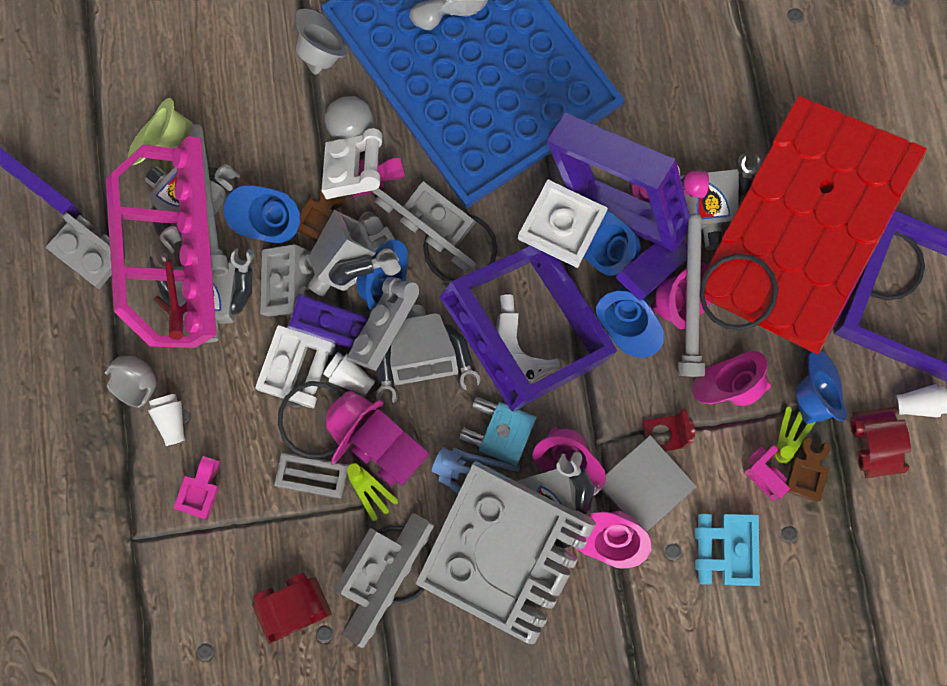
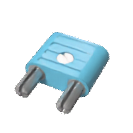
M476 397L475 402H473V408L493 417L485 436L463 428L461 430L462 433H460V439L479 446V451L517 467L537 417L519 409L511 412L507 404L499 402L496 405Z

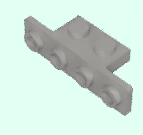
M424 181L404 207L379 188L372 190L378 196L374 200L375 203L388 213L393 208L403 215L400 222L414 233L420 228L429 236L425 241L440 253L446 248L454 254L451 261L462 270L467 272L469 268H472L474 271L481 268L457 249V246L476 223L475 220Z
M415 513L409 518L396 542L370 528L334 589L341 595L359 604L343 635L361 648H364L368 640L374 635L378 622L385 610L393 602L396 591L404 577L409 574L415 558L422 546L427 543L430 532L434 527L433 523Z

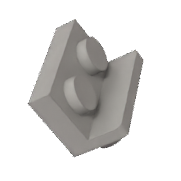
M66 212L62 217L67 222L66 225L46 246V249L97 289H100L112 275L109 237L104 234L99 238L92 232L95 227L85 218L79 215L74 219Z
M297 245L262 250L260 314L268 317L291 314L298 294L315 299L314 292L308 287L314 272L309 259L311 251Z

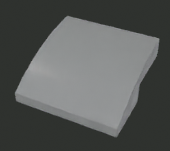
M649 436L605 475L606 481L601 491L619 511L630 514L643 529L648 531L697 486L660 445Z

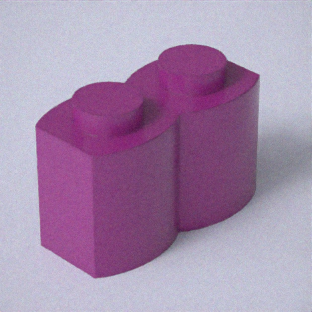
M379 409L350 439L351 443L355 446L351 451L365 464L370 460L380 468L377 474L391 487L395 483L403 487L429 458V453Z

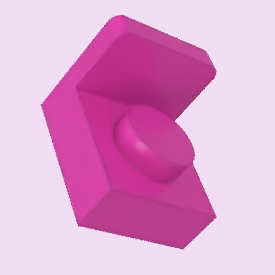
M775 445L766 450L761 446L746 460L750 466L744 473L772 501L781 499L790 488L784 483L786 481L785 476L774 466L768 467L765 464L779 449Z

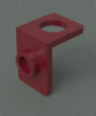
M681 409L674 416L649 419L642 422L645 439L649 436L652 437V430L656 426L663 425L670 430V441L667 444H659L665 452L685 449L693 443V438H695L694 422L691 417L688 418L687 409Z

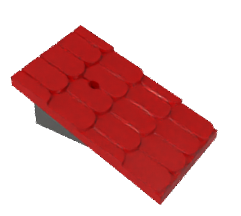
M798 96L775 137L770 151L753 179L752 186L726 230L722 242L704 272L701 281L709 267L726 256L745 254L764 261L775 274L778 295L776 305L770 315L759 323L758 326L819 355L919 168L927 148ZM734 259L722 263L713 270L706 282L705 299L737 316L754 322L769 307L772 300L773 287L770 276L762 266L751 260Z

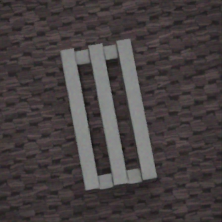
M281 452L274 486L343 499V490L346 484L347 468L349 465L337 462L331 465V461ZM288 461L340 472L338 477L286 468ZM284 475L337 484L336 490L284 481L283 478Z

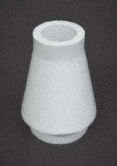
M337 352L323 375L329 378L328 382L365 397L375 380L369 377L358 364L348 359V354L344 356Z
M936 384L905 394L895 395L897 414L940 418L941 414L947 413L946 387H937Z
M176 394L149 401L151 409L148 412L163 437L165 445L169 446L185 441L182 403L177 400Z

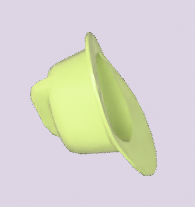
M171 98L165 99L158 107L154 116L133 140L128 152V158L142 145L176 148L190 136V127L193 123L174 110V101ZM140 157L132 165H137L138 163L142 162L145 158Z

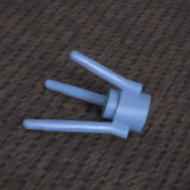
M443 447L432 467V472L440 475L438 482L450 487L457 494H459L461 486L452 479L459 480L462 474L468 475L470 468L466 466L467 462L464 460L477 461L484 465L516 472L520 470L518 465L516 467L504 461L466 453L455 447L452 451Z

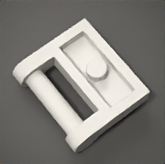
M374 128L367 129L363 135L325 143L321 191L326 199L372 191L379 188L380 174L377 172L378 149L382 145V133ZM365 151L364 171L359 176L360 152Z
M278 325L255 389L284 399L294 388L308 347L315 349L316 353L306 382H320L328 356L333 355L336 345L332 342ZM310 386L304 388L302 392L297 391L289 401L314 408L317 398L314 396L318 387Z

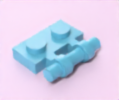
M698 514V528H695V539H698V559H695V570H698V584L712 585V571H722V585L760 586L759 515L723 514L721 515L722 528H712V514ZM712 539L722 540V560L712 559Z

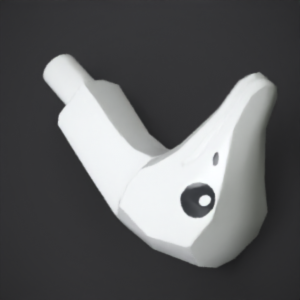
M513 295L500 296L501 314L497 317L496 331L529 383H532L546 373L560 368L559 360L533 358L521 351L517 341L519 313H515Z

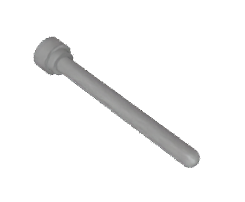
M194 124L190 127V136L201 138L211 269L212 277H217L229 272L228 261L218 246L203 128L199 124Z
M697 213L691 214L688 219L685 355H682V361H678V375L689 377L705 376V362H702V355H699L702 218Z

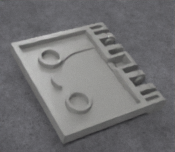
M475 461L418 577L416 585L528 644H535L542 631L540 627L545 625L547 617L542 612L536 610V608L523 604L527 598L542 607L554 608L557 599L553 595L559 596L571 574L570 570L566 567L573 568L578 560L572 553L561 547L553 546L557 538L572 547L583 549L587 543L585 537H590L596 522L591 517L579 511L570 510Z

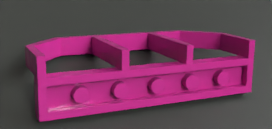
M188 136L176 148L142 145L106 178L114 312L150 347L196 348L217 335L201 138ZM140 157L172 161L173 166L177 168L175 197L179 200L180 212L121 207L119 176ZM121 219L177 224L178 231L182 235L180 262L184 265V270H173L176 282H183L182 294L187 301L185 329L189 332V337L183 336L179 340H173L169 336H159L127 304L125 279L167 281L166 269L124 267Z

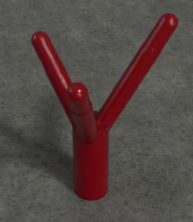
M168 260L165 262L171 306L160 296H155L154 301L169 315V337L173 340H179L183 337V315L187 312V301L182 306L178 305L172 262Z

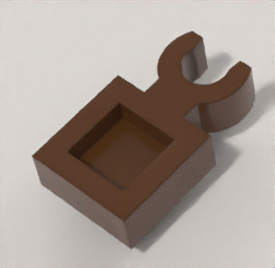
M322 187L320 189V201L317 203L309 199L301 212L300 225L297 231L316 242L334 212L333 210L341 207L346 200V196L326 199L321 191Z
M807 437L801 444L803 460L799 458L792 460L786 485L790 488L787 493L819 502L822 498L829 468L821 466L820 462L829 454L830 444L823 443L820 447V452L814 453L810 448L812 438Z

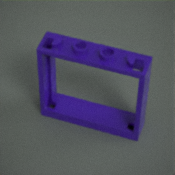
M564 113L555 129L551 128L549 131L547 143L566 188L607 207V211L613 213L627 224L636 235L676 252L688 233V219L690 216L676 159ZM589 164L645 188L650 203L595 180Z
M895 211L861 274L860 281L857 282L845 304L834 334L947 382V352L944 360L940 361L858 326L895 232L912 238L923 247L947 256L946 231Z
M533 246L451 281L440 296L511 412L595 369L618 351L611 337L604 331L595 317L594 311L586 303L578 291L574 280L569 277L559 259ZM529 263L533 265L589 352V355L531 385L471 291Z

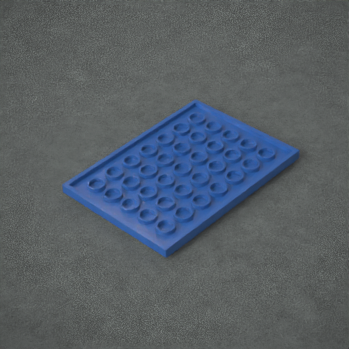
M329 0L321 5L322 13L466 209L552 153L547 143L548 134L551 128L555 129L564 113L594 125L623 106L625 102L619 91L548 0H488L481 11L468 17L445 14L439 24L432 30H424L415 26L409 18L411 8L426 0Z

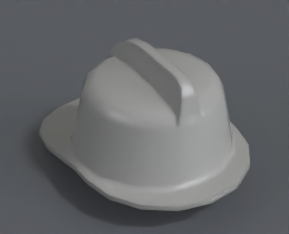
M305 8L299 9L295 13V22L298 29L295 46L296 54L306 62L313 74H318L322 69L331 68L338 58L345 57L348 54L343 40L323 14Z

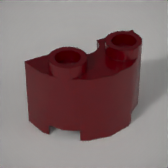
M896 407L852 412L853 417L850 418V428L852 435L859 437L861 440L862 450L857 451V463L859 469L864 471L865 479L906 473L910 467L905 463L904 453L911 452L910 436L905 420H897Z
M301 573L286 580V588L274 592L272 587L253 596L256 603L252 607L268 645L332 615L316 577L307 579L305 573Z

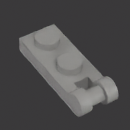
M388 277L384 281L382 286L383 295L372 310L370 318L360 335L354 341L353 347L347 356L348 359L355 364L377 370L418 298L419 287L414 282L402 281L395 277Z

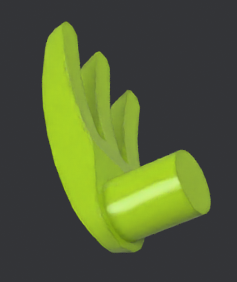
M787 407L785 410L776 445L779 450L775 453V458L780 463H788L793 458L816 423L807 424L797 440L794 441L793 439L802 421V416L799 412L788 437H785L792 411L791 407Z
M350 464L348 466L347 474L372 521H377V516L364 494L365 491L384 514H388L389 510L371 486L378 489L393 504H398V499L364 468L357 464Z

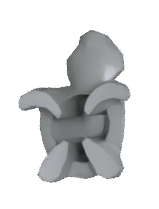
M426 0L411 8L409 18L415 26L424 30H432L439 24L445 14L468 17L481 11L488 0Z

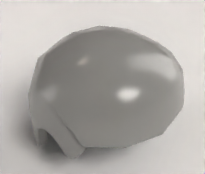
M356 96L340 97L333 101L326 109L325 124L332 141L360 136L367 129H375L374 117L369 105Z
M120 355L109 364L105 371L106 375L111 373L110 381L107 384L109 391L129 406L138 408L143 406L156 389L157 381L153 370L147 362L136 356Z

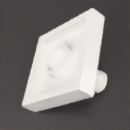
M547 180L518 234V240L578 268L608 208Z

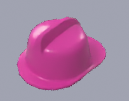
M701 262L700 282L708 267L704 262ZM687 268L679 275L667 278L657 287L655 301L651 305L654 313L659 314L666 321L673 322L679 329H686ZM700 299V315H701V314H703L705 311L703 310L702 303H701V299ZM706 300L707 307H709L711 302Z
M748 351L732 359L714 364L705 369V376L695 378L692 383L691 392L697 401L705 404H715L727 400L737 406L753 404L760 399L765 391L771 388L770 381L765 375L768 361L764 354L758 351Z
M349 391L331 405L326 415V428L339 445L331 465L336 464L351 444L350 439L377 409L381 410L383 400L372 403L361 395Z
M553 427L549 435L535 445L532 453L534 463L545 473L557 469V463L561 454H565L566 459L571 462L573 453L579 452L582 455L580 466L584 467L594 484L595 490L593 495H596L603 489L606 481L605 470L589 451L587 441L580 433L574 430Z
M603 511L587 515L596 522V525L590 537H585L587 539L585 547L583 549L576 548L577 550L616 568H632L640 565L648 558L651 552V539L647 531L630 514L622 511Z

